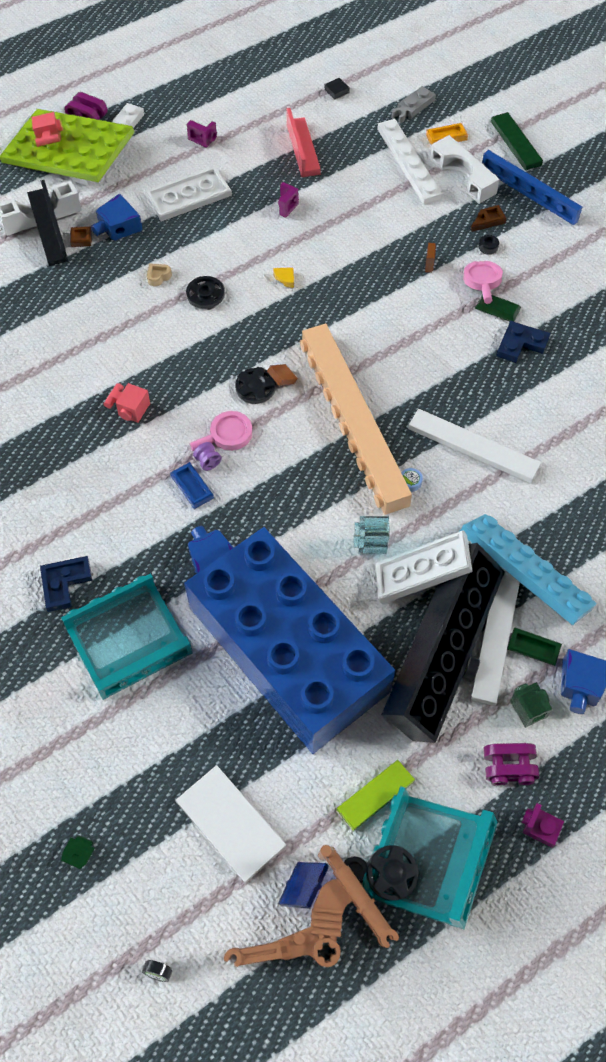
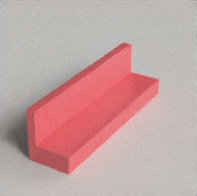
M286 108L287 128L301 177L320 175V165L305 117L294 119L291 108Z

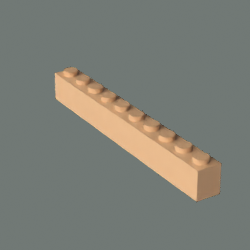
M327 324L303 330L302 340H300L303 353L306 352L308 355V363L310 368H314L316 372L317 383L319 385L322 384L324 388V397L332 405L331 410L334 418H338L340 421L341 433L348 438L349 449L357 457L356 461L359 470L364 471L366 475L367 487L373 490L377 507L382 508L384 515L410 507L412 493Z

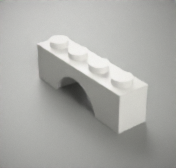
M450 135L431 145L430 160L441 170L452 169L464 173L469 178L466 193L478 204L497 194L500 179Z
M71 180L52 186L49 196L56 219L82 211L78 193ZM15 199L0 203V222L7 236L37 226L31 206L22 205Z

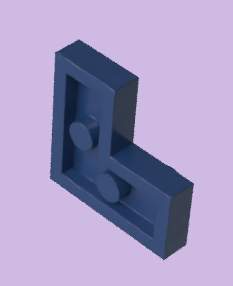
M510 320L496 357L517 363L522 348L543 354L551 333Z
M88 556L40 565L47 612L72 607L69 586L93 581Z

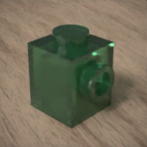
M537 682L531 685L525 683L514 689L510 702L525 728L549 716L552 707L549 704L548 694L539 687Z

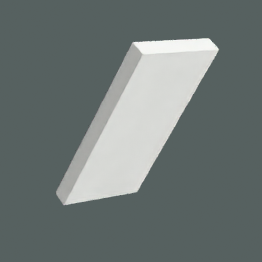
M216 166L146 190L145 196L160 221H164L232 196V190Z
M462 530L376 563L378 600L381 604L472 572L468 538L465 531Z
M217 765L176 799V803L244 884L286 848L283 840Z

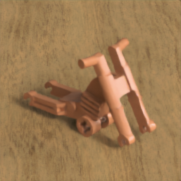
M323 845L318 857L320 860L328 862L337 879L328 881L321 887L311 911V926L273 943L241 949L232 948L225 953L224 961L227 962L232 958V955H236L237 960L234 962V965L238 967L240 965L274 959L288 960L308 955L314 958L319 965L331 967L340 958V947L336 939L341 937L342 915L345 907L351 901L357 908L356 912L362 915L377 937V942L380 946L386 948L390 946L386 940L387 936H389V939L396 941L399 939V936L390 927L374 904V898H370L335 848ZM323 943H328L330 948H334L335 954L329 956V961H325L322 956H318L317 950L323 948Z

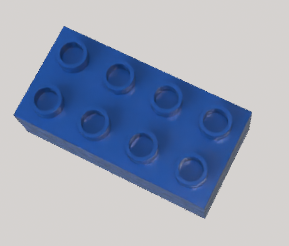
M265 527L184 582L189 607L312 754L316 753L391 693L395 669Z

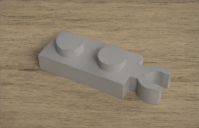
M421 86L398 103V108L392 110L391 118L399 116L398 122L402 123L405 121L406 116L414 117L435 101L436 94Z

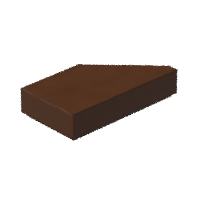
M496 205L481 209L471 226V231L474 232L506 224L507 218L500 206Z

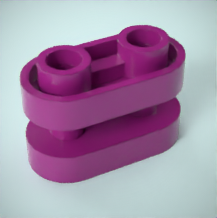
M78 92L72 101L66 104L64 111L69 115L100 120L107 114L108 108L102 99Z
M499 743L483 747L484 759L493 762V765L485 768L486 780L492 782V785L503 786L507 785L508 782H518L519 785H532L535 783V780L540 778L538 765L530 764V760L537 758L535 744ZM503 761H519V764H503Z

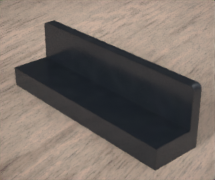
M40 180L42 189L27 192L48 265L52 266L68 262V257L45 180Z

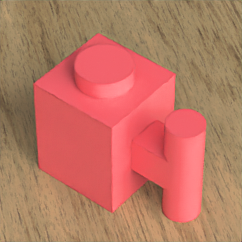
M54 112L32 117V128L36 136L35 142L37 147L60 142V131H63L61 120L56 119Z
M116 383L103 404L106 408L111 409L113 404L116 403L118 415L121 418L138 423L150 405V399L146 389L129 383L124 389L123 385Z

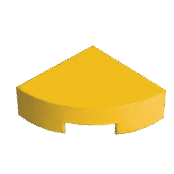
M293 267L273 268V275L277 281L283 283L286 287L294 288Z

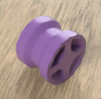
M211 442L199 445L193 453L194 458L200 461V466L204 471L215 468L222 460V456L214 451L215 447Z

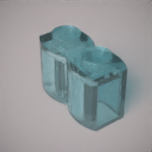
M360 516L359 522L354 523L353 547L358 548V554H387L390 534L389 516Z

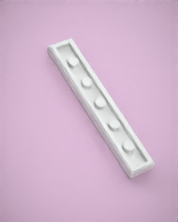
M421 409L417 410L409 423V430L529 483L532 482L541 465V462Z
M504 570V576L487 616L479 655L480 664L474 679L470 699L492 706L497 704L520 584L506 570Z

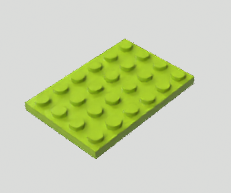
M36 109L1 153L0 160L5 164L99 183L135 132L133 126L54 112L56 119H60L63 126V131H60L61 140L60 142L37 147L35 142L36 136L32 128V117L53 111Z

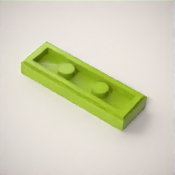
M396 760L337 807V812L354 832L391 802L393 796L398 794L400 786L407 789L415 782V779L401 762Z

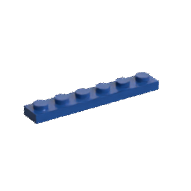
M489 149L483 154L482 164L502 182L570 224L575 225L579 221L583 206Z

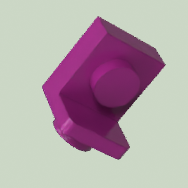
M193 120L186 124L188 140L207 148L217 138L216 122L212 121L207 127Z
M282 182L280 184L281 196L278 206L279 215L286 218L299 204V190Z
M536 803L533 809L527 808L521 822L525 824L523 834L553 848L564 821L541 810L542 805Z

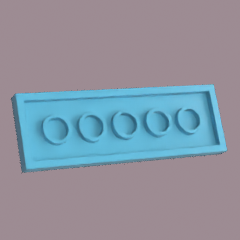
M484 514L464 524L460 531H465L470 542L478 543L498 565L571 625L577 623L596 606L597 603L592 600V597L587 592L577 588L567 576L557 572L551 563L541 559L531 547L524 545L516 539L512 532L501 527L495 518Z

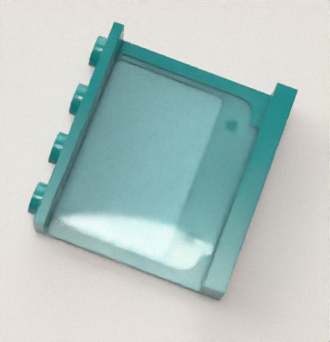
M151 573L146 576H139L132 583L124 587H117L110 594L102 598H95L89 604L79 609L70 610L65 616L61 617L102 700L193 654L191 643L187 636H183L157 590Z
M400 786L398 794H395L392 798V811L389 819H386L382 825L380 844L375 846L373 853L379 848L388 845L400 846L407 850L413 856L419 869L416 887L410 895L395 901L385 900L376 895L369 886L366 873L363 878V887L371 899L374 898L376 901L464 930L498 823L494 812L483 810L481 816L411 797L406 788ZM390 850L384 851L378 856L387 858ZM403 856V861L405 863H409L408 860ZM372 868L373 879L375 882V880L378 877V872H376ZM409 878L406 881L408 887L411 883L412 878ZM391 888L384 891L388 895L396 896Z

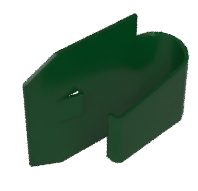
M80 835L76 839L70 838L62 852L61 861L81 869L87 864L95 849L91 847L93 841Z

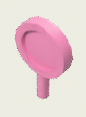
M474 261L464 268L463 280L470 288L482 290L484 302L490 304L492 302L490 290L501 284L503 271L494 262Z
M238 411L222 412L211 422L210 435L189 444L192 451L205 442L215 443L217 447L224 450L233 451L241 449L252 438L251 421L245 414Z

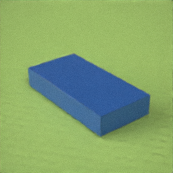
M190 462L170 472L171 478L194 509L214 499L213 493Z

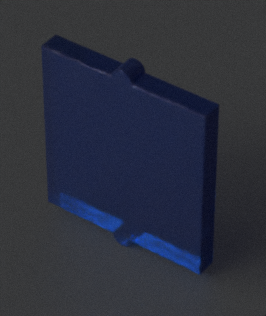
M297 862L289 880L286 882V887L278 904L284 907L310 909L318 890L322 888L321 884L329 865L327 863Z

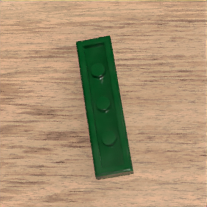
M509 112L491 117L492 125L525 171L542 166L543 159Z

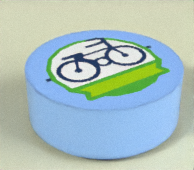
M407 468L401 472L411 492L417 491L421 487L423 476L420 471L414 468Z

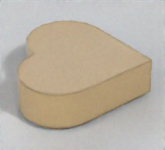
M149 263L147 272L149 285L159 286L163 281H167L172 277L170 266Z

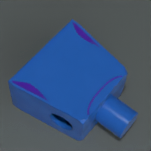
M121 194L116 195L96 210L98 222L91 225L95 236L106 232L112 240H118L143 230L140 215Z
M198 526L192 530L191 534L194 540L188 543L190 557L196 574L233 549V546L219 530H214L207 534L203 526Z
M568 649L562 661L560 694L563 697L572 699L570 705L571 712L585 714L587 705L596 706L606 689V660Z

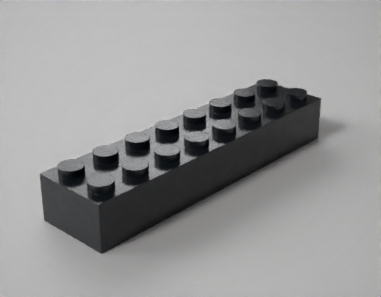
M478 543L468 544L472 572L438 584L381 714L412 741L436 743L505 571Z

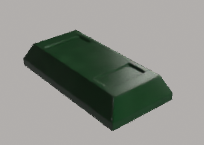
M483 294L481 295L475 309L509 322L510 320L515 321L521 310L520 305L491 295L492 302L486 304Z
M514 627L507 650L556 666L562 644Z

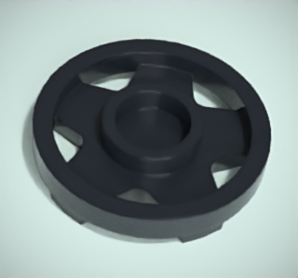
M200 276L188 284L186 296L192 306L209 310L223 301L225 288L223 283L215 277Z
M250 368L237 376L235 382L236 393L244 402L260 404L266 402L274 395L276 382L265 368ZM241 382L243 386L239 389V384ZM271 389L270 392L267 395H265V390ZM254 395L255 398H249L247 396Z
M396 845L384 846L376 850L369 858L366 867L367 881L373 892L379 897L390 901L400 900L410 895L416 887L419 875L418 865L413 856L404 848ZM390 850L387 858L378 856L382 852ZM403 856L408 860L409 863H405L403 861ZM372 868L376 872H378V877L375 880V882L373 879ZM412 878L411 883L408 887L406 881L407 879ZM391 888L396 896L388 895L384 891Z

